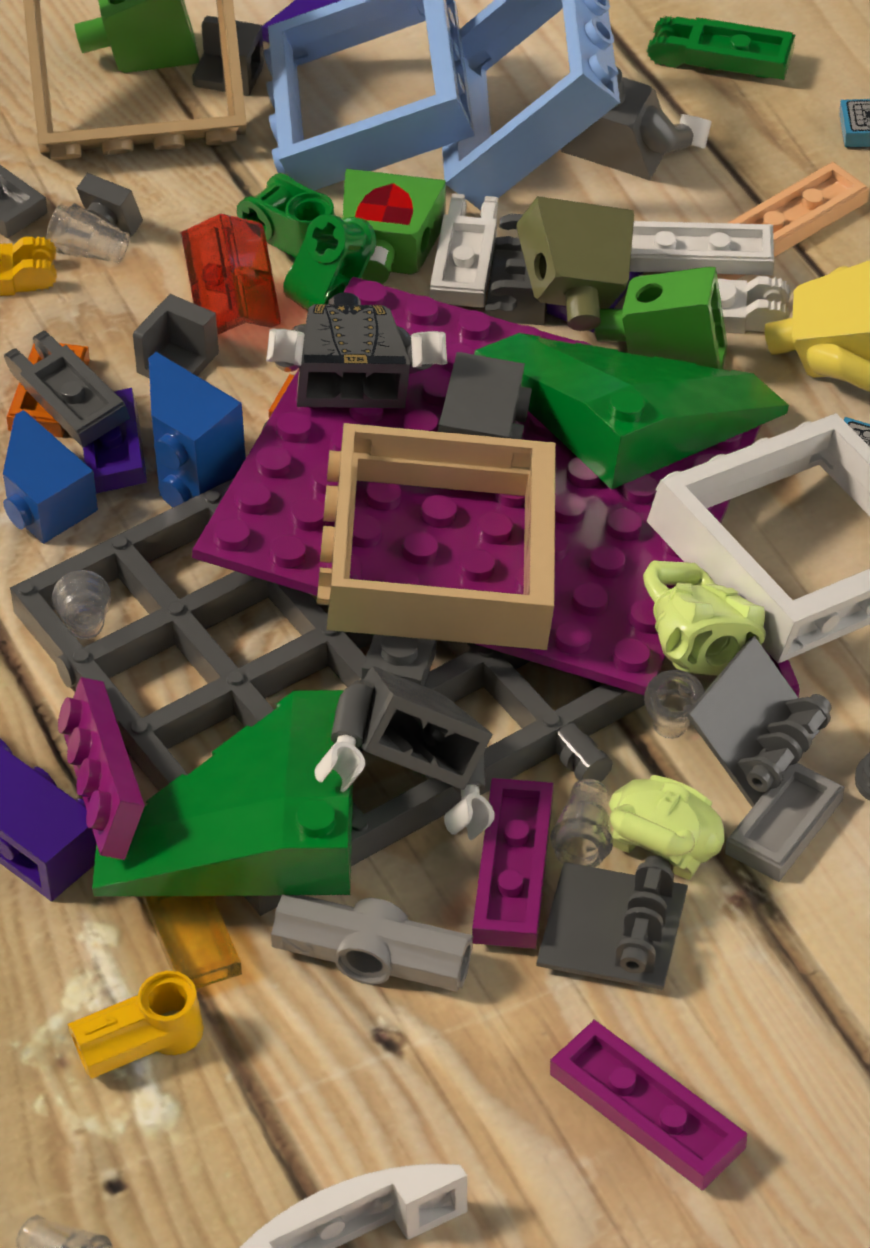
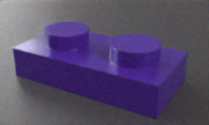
M132 387L113 391L123 400L130 419L83 448L84 463L94 473L96 494L147 483L138 408Z

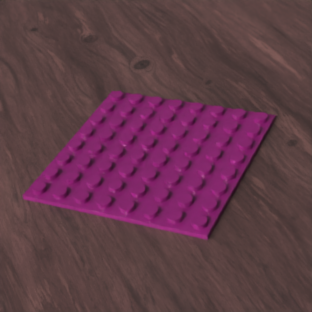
M352 277L344 292L356 295L360 299L361 305H383L389 308L396 326L404 328L410 335L427 331L444 332L446 334L447 364H433L428 369L409 374L405 408L297 407L298 369L193 547L192 558L317 596L320 567H332V563L320 562L323 526L335 527V522L323 521L326 486H338V482L327 481L329 451H341L344 423L438 432L457 352L474 354L475 350L517 333L536 335L544 339L573 344H591L544 332L532 326L520 325L488 316L480 311L467 310L436 301L428 296L415 295L387 287L375 281H366ZM528 411L526 422L515 421V424L524 425L522 440L556 443L554 610L547 650L486 644L476 645L650 697L666 656L663 654L658 632L655 629L656 620L653 613L655 603L644 585L643 574L652 561L684 562L647 522L657 492L656 488L660 480L672 472H682L706 463L719 454L727 455L751 446L755 443L762 425L611 489ZM357 481L350 579L523 595L525 496ZM731 499L706 509L722 523ZM666 585L670 589L675 587V585Z

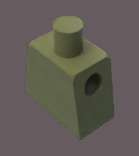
M537 196L517 222V232L534 297L540 303L566 306L569 328L577 331H587L598 327L601 323L600 309H609L626 289L630 272L634 210Z

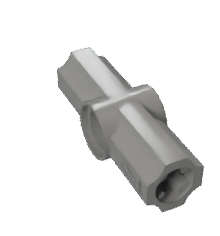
M282 894L275 911V920L271 932L273 948L335 962L337 968L350 979L371 985L382 984L389 979V976H394L457 992L459 988L463 987L473 949V935L410 921L401 908L391 902L377 898L361 899L355 904V907L305 895Z

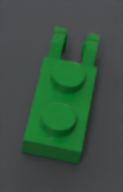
M665 16L664 18L660 17L659 21L657 20L653 31L655 35L650 40L646 52H648L647 56L651 58L650 61H654L655 64L658 63L660 66L665 64L666 67L676 68L685 62L687 65L705 67L710 70H725L750 74L760 78L785 80L794 50L795 35L793 32L699 17L690 19Z

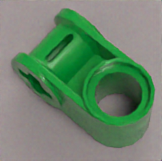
M278 173L267 181V187L258 195L242 199L237 205L236 212L241 225L249 235L257 240L269 243L296 259L305 239L307 228L312 220L319 215H334V205L327 195L296 182L286 174ZM323 230L321 234L332 235L334 231Z
M332 214L319 215L313 219L307 228L305 239L295 262L285 277L283 284L285 296L308 310L309 307L315 304H328L334 295L343 293L352 277L361 279L376 247V234L372 225L367 220L359 217H350L342 220L340 217ZM323 230L334 231L332 235L321 234ZM349 246L361 247L359 250H348Z

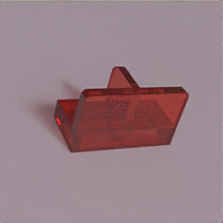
M220 213L181 232L193 303L216 313L218 335L244 323L269 328L281 324L265 230L261 223Z

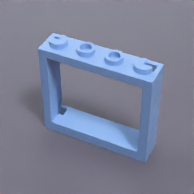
M341 0L268 26L270 48L264 50V57L268 70L272 75V80L267 82L266 86L270 101L275 109V114L269 115V122L278 143V147L272 149V157L278 173L287 174L296 182L315 191L344 181L346 169L373 171L475 136L455 0ZM426 21L436 95L304 140L297 66Z
M494 0L460 28L475 136L442 147L444 180H446V185L458 194H465V199L481 210L485 196L497 197L498 199L620 103L617 81L618 70L615 65L614 36L611 32L610 3L608 0ZM563 9L570 73L491 136L486 71Z

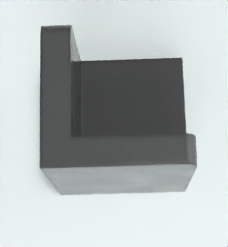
M206 16L201 24L203 55L192 75L193 86L226 92L218 17ZM236 21L243 95L249 96L265 65L262 25Z
M169 294L133 333L137 373L149 378L148 358L155 352H158L198 376L219 353L216 313Z

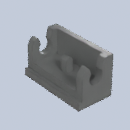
M508 214L501 217L499 227L505 230L517 229V222L523 214ZM511 236L496 237L485 314L516 324L544 325L547 303H540L534 297L519 238Z

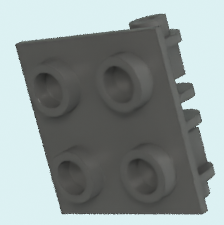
M753 636L738 651L688 711L686 716L753 808L767 790L775 789L782 783V773L788 765H794L801 759L802 753L809 749L815 736L829 724L832 706L820 694L798 698L759 641Z
M649 856L646 858L645 862L637 867L635 875L564 862L536 966L664 990L688 885L674 882V873L670 869V863L661 856Z

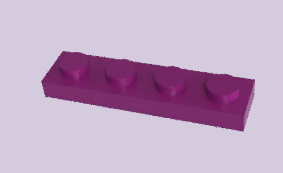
M80 677L73 698H65L61 706L58 718V731L64 734L68 747L67 761L74 767L77 777V794L83 797L87 810V827L93 830L100 855L125 860L145 805L104 682Z

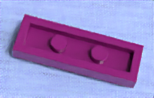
M491 779L489 803L495 815L493 822L485 829L472 926L473 944L537 948L553 806V782Z
M595 1019L550 1060V1075L702 1191L746 1149L748 1134Z

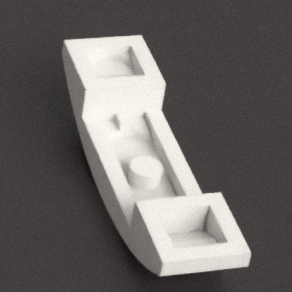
M420 1164L389 1168L345 1180L323 1189L283 1211L256 1231L240 1248H336L393 1220L396 1221L408 1241L467 1212V1174L461 1165Z

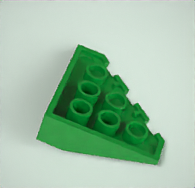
M517 333L475 350L474 355L525 363L521 387L532 388L529 412L611 489L788 413L789 405L756 375L749 372L699 366L691 362L657 356L648 357L630 354L611 348L582 343L561 342L524 333Z
M344 690L292 691L276 703L277 708L255 725L252 727L247 725L213 750L212 757L188 775L181 774L146 801V806L141 814L125 860L101 856L96 843L92 886L93 897L276 896L282 894L350 895L353 783L345 792H341L342 778L336 771L332 770L322 783L317 781L314 772L318 763L334 745V742L331 740V732L337 703Z

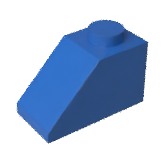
M25 410L16 414L3 470L7 497L3 501L7 516L17 528H26L44 544L98 511L94 473L90 467Z

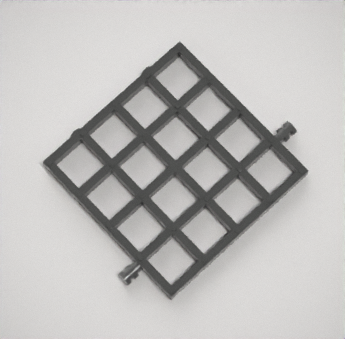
M233 479L10 587L14 613L55 662L64 684L69 688L73 686L77 688L80 677L104 682L126 751L158 791L181 774L188 775L168 751L169 748L233 715L237 717L244 727L247 725L252 727L274 710L265 698L327 666L334 671L347 687L355 681L362 679V666L366 656L360 649L371 644L374 634L327 630L328 613L317 604V601L311 594L236 571L181 599L174 594L150 566L149 562L198 539ZM119 578L149 615L83 647L53 610ZM269 598L302 636L238 668L206 629ZM442 641L456 658L431 670L424 687L446 696L453 703L484 687L522 728L485 749L486 788L480 793L482 795L490 791L492 778L511 779L555 754L560 756V761L568 770L574 771L575 778L584 787L597 785L609 774L613 763L605 752L598 750L597 744L590 735L657 699L658 678L650 697L603 684L554 711L516 670L530 662L529 660L473 643ZM176 645L208 684L141 718L109 678ZM361 746L357 748L360 752L364 751ZM425 775L428 780L365 814L353 802L351 866L444 816L446 812L462 800L461 794L455 791L454 786ZM282 895L244 897L256 912L262 916L277 908Z

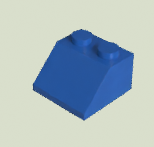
M155 352L148 359L158 488L160 496L171 507H175L235 478L246 459L242 403L170 359Z

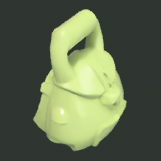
M650 562L643 574V581L650 597L655 603L653 607L656 620L655 629L658 632L663 654L673 662L672 664L675 668L685 673L719 675L750 637L755 636L759 643L763 644L766 637V631L763 627L765 621L764 606L753 604L742 598L734 588L715 584L707 572L696 563ZM666 585H675V587L670 589Z
M652 775L650 779H634L614 791L609 802L611 809L610 822L613 827L611 835L612 846L627 853H630L636 846H640L669 861L673 865V873L688 880L692 878L701 863L707 862L721 851L725 841L724 827L721 817L711 807L712 801L688 785L658 775Z

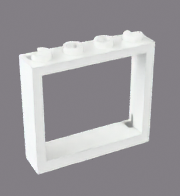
M837 413L814 422H804L795 429L772 438H761L751 446L730 454H719L708 462L685 471H675L660 480L656 488L657 492L647 518L649 525L684 562L696 563L707 572L715 584L734 588L742 598L753 604L764 606L765 621L763 627L766 631V637L761 646L777 663H781L870 625V569L792 600L706 508L820 465L870 516V447Z

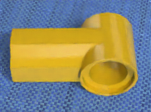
M168 970L155 973L147 978L139 988L138 995L68 1024L77 1053L90 1079L157 1051L164 1055L173 1056L187 1053L196 1047L202 1039L204 1031L194 983L188 976L178 971ZM168 1011H180L175 1015L161 1016Z

